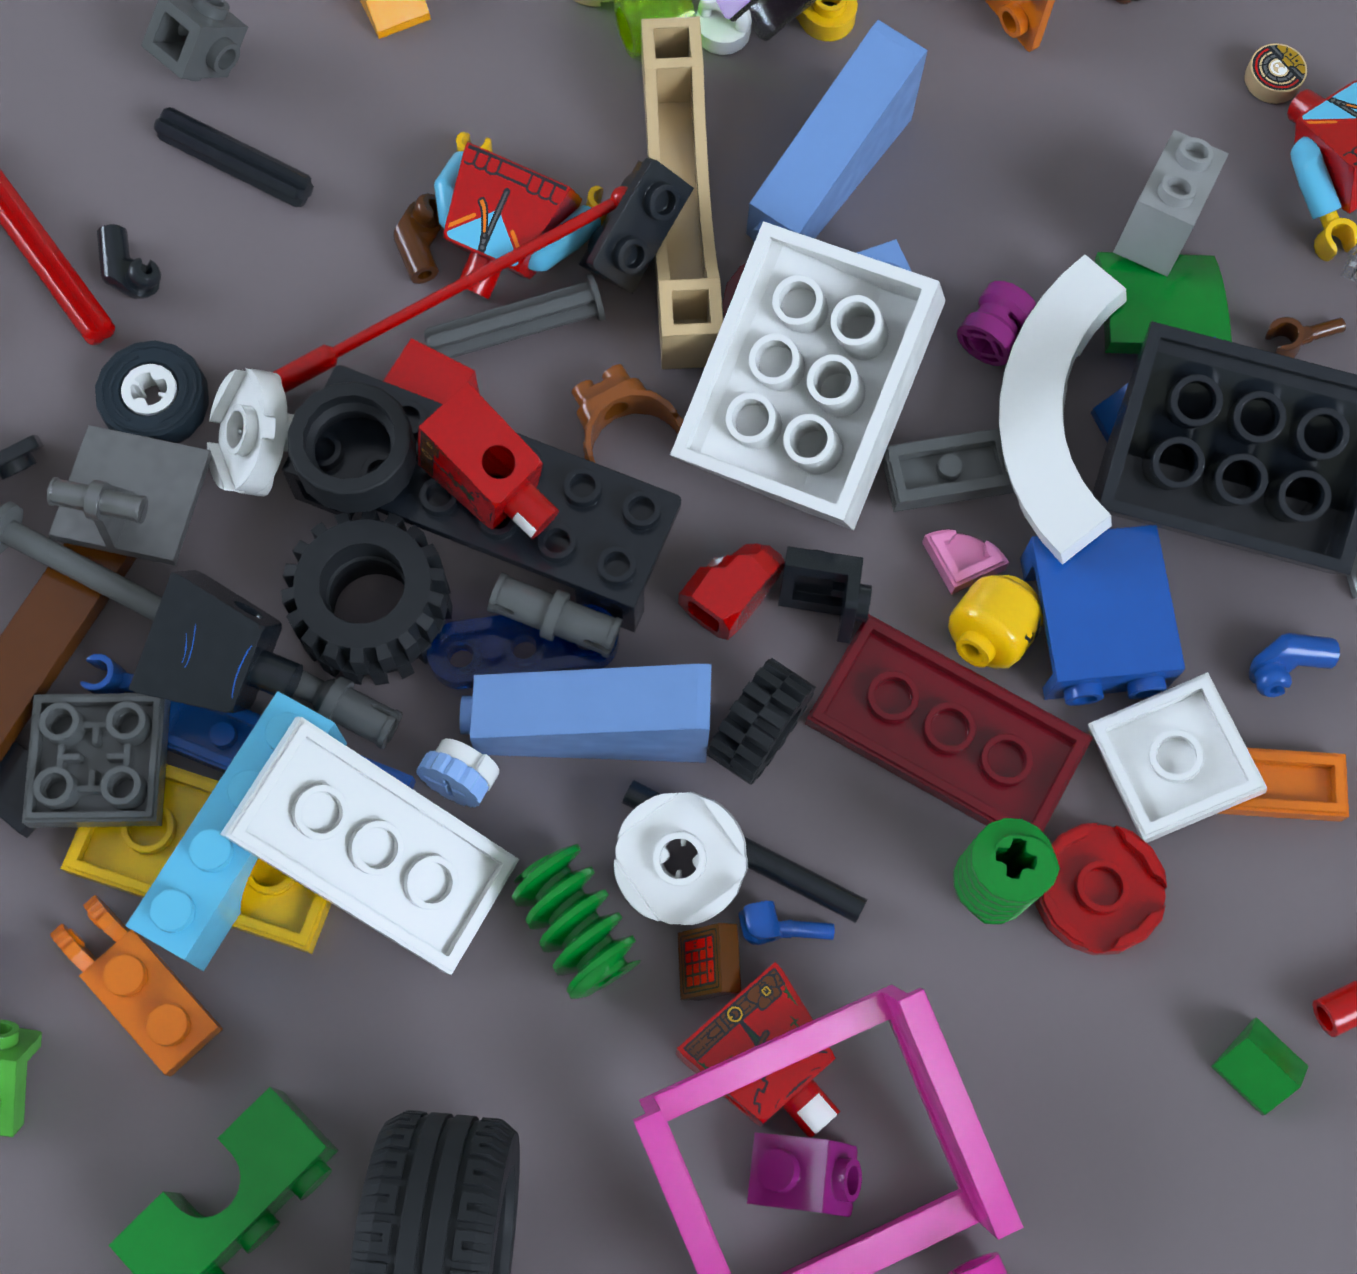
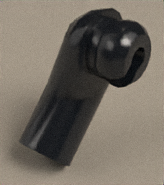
M115 224L100 227L97 230V242L102 280L134 299H144L154 295L159 289L161 272L158 265L151 259L145 265L142 263L141 258H130L126 228Z

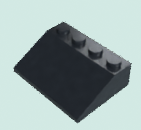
M1152 321L1149 324L1109 437L1093 490V496L1113 516L1147 525L1157 524L1158 528L1330 574L1350 575L1357 553V374Z

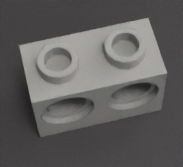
M1174 130L1132 211L1113 253L1168 277L1195 226L1229 153L1211 146L1200 138L1190 137Z

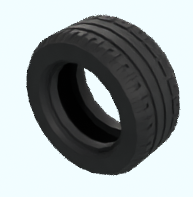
M406 1110L386 1121L378 1134L363 1186L349 1274H511L520 1175L518 1132L503 1119L483 1117L479 1120L477 1116L456 1115L454 1117L449 1113L431 1112L428 1115L424 1111Z

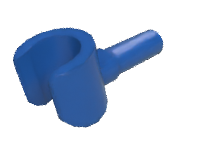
M93 654L87 657L86 661L98 669L107 671V675L103 681L97 684L81 681L80 684L92 694L134 693L128 690L134 674L127 673L125 669L106 655Z
M774 901L751 903L738 913L743 937L752 945H762L781 938L791 937L833 940L835 934L834 923L793 920L778 921Z

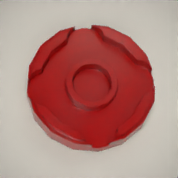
M1098 823L1081 824L1060 834L1051 843L1060 870L1054 885L1035 901V906L1047 929L1068 947L1090 955L1119 954L1146 940L1162 921L1166 907L1164 905L1166 899L1165 889L1167 888L1166 873L1153 848L1133 831L1117 825L1111 827L1108 825H1097Z

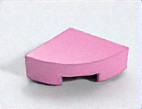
M946 529L926 534L922 541L951 595L972 586L981 577L995 575L1006 570L1009 564L1005 555L987 540L983 542L975 537L957 533L956 530Z

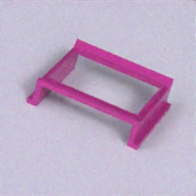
M891 984L639 1100L645 1114L632 1120L697 1274H731L667 1121L887 1020L891 1025L959 1189L781 1274H873L977 1223L984 1226L998 1240L1024 1228L924 989L918 988L906 993Z

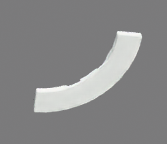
M1085 254L1053 283L1025 320L1013 344L1004 371L999 406V428L1004 464L1012 488L1018 498L1019 506L1041 542L1062 565L1112 526L1111 514L1098 502L1083 482L1071 458L1064 432V405L1067 381L1076 357L1081 355L1100 326L1127 301L1126 288Z

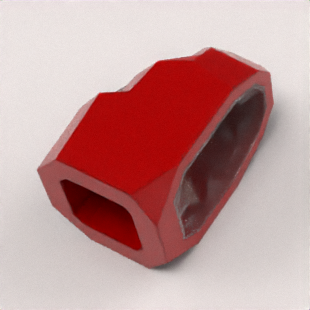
M758 543L745 544L731 555L714 557L706 567L700 566L680 591L678 604L694 621L713 635L729 640L742 628L772 589L784 570L785 561L782 555L769 545Z

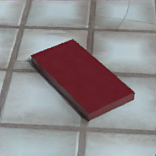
M868 614L867 622H862L805 721V725L985 826L1003 818L1023 819L1037 826L1042 832L1093 739L1089 734Z

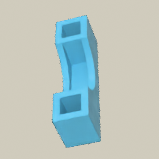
M279 691L276 692L125 925L203 972L241 913L242 895L251 871L258 859L220 835L295 717H303L339 742L347 745L335 722Z

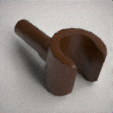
M1282 317L1272 322L1265 339L1271 340L1277 336L1287 337L1292 344L1278 347L1275 353L1295 358L1301 345L1342 333L1346 330V323L1343 318H1337L1312 326H1302L1294 318Z

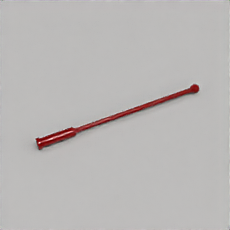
M619 186L615 188L611 198L339 344L333 347L324 344L273 371V373L280 375L284 392H289L335 367L338 358L612 212L617 208L628 187Z

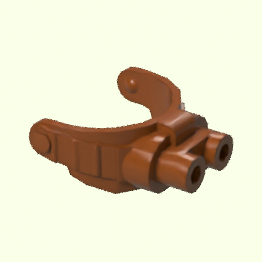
M616 364L608 368L602 374L603 381L594 385L592 380H585L577 384L571 391L580 406L576 414L584 428V458L594 463L592 450L597 437L603 428L617 418L630 414L652 415L669 424L677 434L684 421L668 400L653 391L647 390L639 378H630L622 364Z

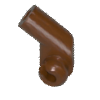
M429 193L420 195L415 202L408 206L395 227L393 234L395 244L409 277L415 284L429 282L439 272L429 247L442 226L438 219L436 197L434 194Z

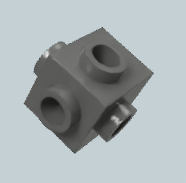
M158 0L141 46L181 79L200 81L202 78L228 77L231 69L236 65L240 57V47L248 26L229 12L230 6L225 0Z

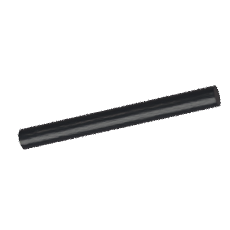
M634 780L629 786L622 803L635 809L641 803L660 795V793ZM744 837L749 869L854 923L857 922L867 902L866 898Z

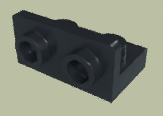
M650 157L646 158L643 162L638 160L632 173L624 179L621 186H627V191L617 208L608 213L602 225L594 231L589 240L588 249L579 263L580 266L595 276L632 294L694 189L659 161Z

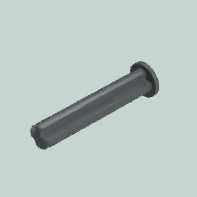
M590 273L586 275V282L429 327L424 331V338L428 347L450 358H455L597 316L598 321L605 320V312L595 278Z

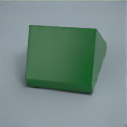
M1257 1017L1246 1026L1211 1065L1262 1116L1269 1113L1301 1088L1308 1069V1065Z

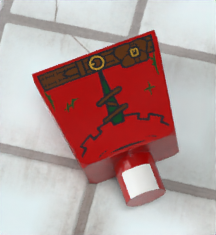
M468 382L419 426L418 465L488 528L494 529L509 516L533 539L558 515L559 510L536 488L543 466L539 456ZM491 476H498V477H501L502 479H496V478H493V477H491Z
M774 962L677 1047L676 1055L693 1072L699 1073L804 1025L813 1019L782 968ZM828 1047L730 1092L723 1097L759 1127L783 1107L806 1136L812 1138L841 1112L813 1080L836 1058L831 1048Z

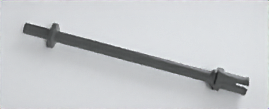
M9 501L0 507V554L8 547H11L154 621L162 596L23 525V508ZM303 670L301 680L294 695L312 703L314 711L375 743L381 749L386 747L387 742L391 741L403 715L401 711L394 710L353 689L354 681L344 676L324 681Z

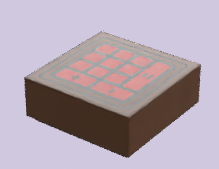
M715 923L678 933L681 1000L700 1001L741 992L737 924Z

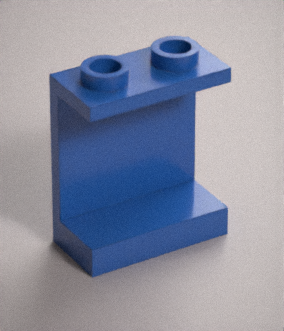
M1157 524L1107 529L1063 565L1041 542L1038 536L1031 537L1020 557L1023 580L1037 581L1053 674L1042 688L1044 700L1064 698L1066 705L1079 706L1098 702L1104 698V694L1127 692L1130 699H1147L1167 690L1186 668Z

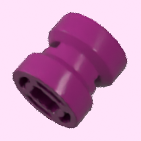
M993 281L988 284L980 296L978 311L966 316L956 334L962 347L973 357L992 366H1003L1007 364L1013 344L1025 320L1036 306V302L1026 291L1012 283Z

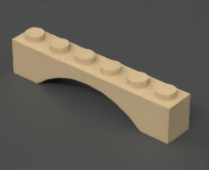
M700 16L641 19V62L648 157L659 161L694 188L654 256L662 369L702 368L706 366L722 326L723 309L710 199Z

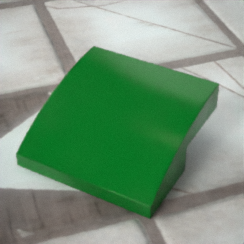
M1097 252L1095 263L1126 288L1127 301L1104 322L1105 353L1139 354L1149 324L1152 321L1211 337L1216 336L1218 339L1232 342L1226 291L1215 256L1179 254L1168 277L1116 253Z

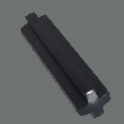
M164 108L160 117L155 120L154 129L159 140L294 207L304 206L308 197L313 192L314 186L308 174L175 108Z

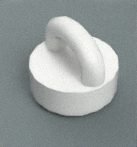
M700 0L696 16H700L702 47L710 53L719 55L733 54L741 50L748 43L751 34L752 19L747 6L745 5L730 19H726L716 0Z

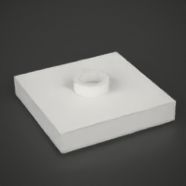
M1208 672L1088 724V730L1141 839L1146 843L1262 795L1267 791V786Z

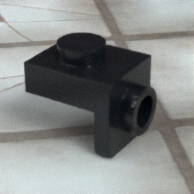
M788 546L778 606L840 615L837 642L850 644L854 622H867L871 601L872 585L861 584L863 557Z

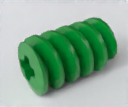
M1003 818L989 823L959 857L953 871L954 889L960 902L984 924H1003L1016 919L1049 890L1055 883L1060 867L1050 840L1037 826L1023 819Z
M578 844L561 848L527 867L513 881L515 884H520L512 895L517 907L535 905L525 919L530 929L548 928L539 941L543 952L552 953L563 950L553 964V969L557 976L578 973L566 989L571 999L590 996L628 973L641 961L626 962L624 958L636 942L633 935L613 939L610 935L612 930L621 921V914L616 912L599 916L596 912L608 897L607 891L603 889L591 893L584 892V885L595 874L592 866L574 871L569 867V864L581 852Z

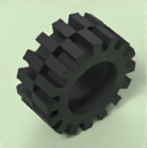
M768 659L763 667H760L755 673L753 680L748 682L740 698L730 708L731 711L728 716L723 719L718 728L719 731L710 743L711 746L707 750V756L752 785L763 773L765 767H768L776 752L785 743L789 733L797 725L798 719L803 715L807 704L814 695L816 686L775 659Z

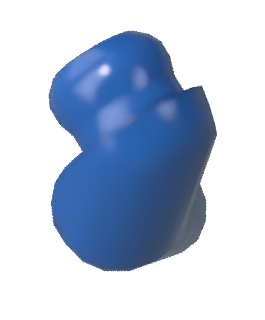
M1295 633L1282 634L1253 658L1249 667L1250 681L1256 684L1257 691L1261 695L1266 697L1280 696L1285 693L1284 687L1289 688L1291 686L1292 678L1289 673L1297 666L1331 669L1336 666L1340 657L1339 643L1336 639L1330 637Z

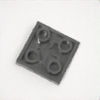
M139 693L34 695L22 823L29 828L162 826L171 701Z

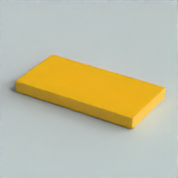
M166 764L162 826L78 827L60 869L66 873L144 898L219 781ZM258 858L242 895L241 913L231 928L312 954L332 903Z

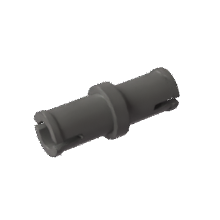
M503 572L497 579L487 607V611L490 613L500 614L540 630L539 636L552 642L556 636L600 653L605 658H608L612 651L623 621L619 617L614 618L571 601V595L568 592L558 589L553 594L509 577L508 574Z

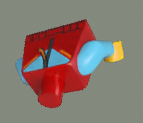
M1357 80L1326 99L1310 89L1303 90L1292 100L1287 112L1288 119L1296 124L1294 146L1290 153L1291 161L1312 219L1319 217L1323 226V230L1314 240V249L1318 257L1324 261H1330L1337 254V246L1331 235L1339 238L1346 253L1357 244V225L1350 219L1339 218L1337 209L1342 208L1350 214L1357 209Z
M460 132L457 135V152L452 155L434 182L438 219L444 229V239L470 253L460 278L600 204L604 190L597 185L591 187L588 192L586 206H580L582 198L570 186L494 154L491 138H485V142L480 147L472 144L470 134L467 132ZM607 214L505 269L529 280L537 271L549 270L586 243L594 231L602 225ZM502 270L466 290L489 300Z

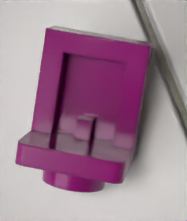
M755 1132L747 1204L850 1217L852 1215L853 1202L858 1198L862 1185V1170L857 1160V1147L828 1139Z

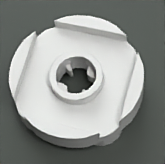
M245 368L246 371L235 369L221 383L211 408L209 422L220 423L219 443L207 442V450H210L212 454L209 469L214 482L219 488L241 494L264 497L272 489L274 476L280 465L283 451L288 452V429L294 414L287 413L286 396L279 374Z
M695 792L664 793L641 803L623 822L615 848L614 874L626 900L643 916L668 924L695 925L719 914L738 894L748 869L746 841L736 819L717 801ZM681 839V846H685L686 842L689 841L697 849L698 854L692 859L693 865L696 868L692 875L682 877V870L679 869L674 876L666 870L663 863L670 857L669 850L666 847L670 841Z

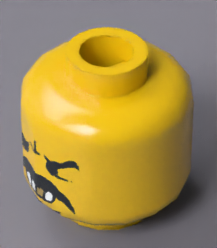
M991 575L981 577L970 587L951 612L948 628L952 640L956 644L958 654L969 664L981 668H1010L1022 658L1041 632L1043 615L1038 595L1029 584L1016 576Z

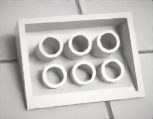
M763 221L670 455L795 509L854 531L946 300L940 282Z

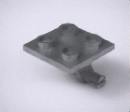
M88 425L69 480L53 477L49 483L47 502L51 506H59L49 532L50 538L54 541L176 566L212 458L211 451Z

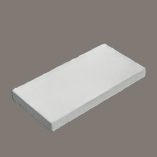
M295 717L220 834L449 975H452L519 861L517 857L303 717Z

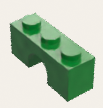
M269 1087L217 1138L233 1155L240 1171L238 1192L226 1209L216 1215L207 1217L199 1213L181 1193L163 1191L108 1246L133 1274H226L221 1268L241 1248L247 1254L251 1253L277 1229L280 1221L274 1215L294 1195L302 1201L327 1179L332 1169L326 1162L338 1149L283 1091Z

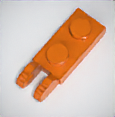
M94 895L83 906L90 920L116 942L112 947L96 959L85 946L84 940L72 928H68L64 924L59 925L51 932L50 937L69 960L82 971L79 977L163 1074L171 1077L221 1032L223 1028L145 939L137 932L129 930L99 897Z

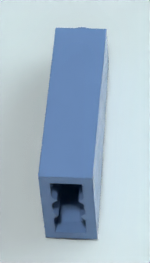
M880 20L876 21L749 203L746 234L752 238L754 243L763 221L814 239L819 235L912 120L927 49Z
M712 664L474 675L473 696L462 695L460 734L470 735L473 748L481 754L706 763L710 731Z

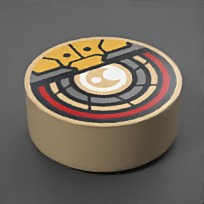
M1279 43L1268 44L1259 48L1252 56L1245 71V83L1248 90L1259 100L1273 104L1284 103L1294 98L1300 90L1307 76V64L1303 56L1294 48Z

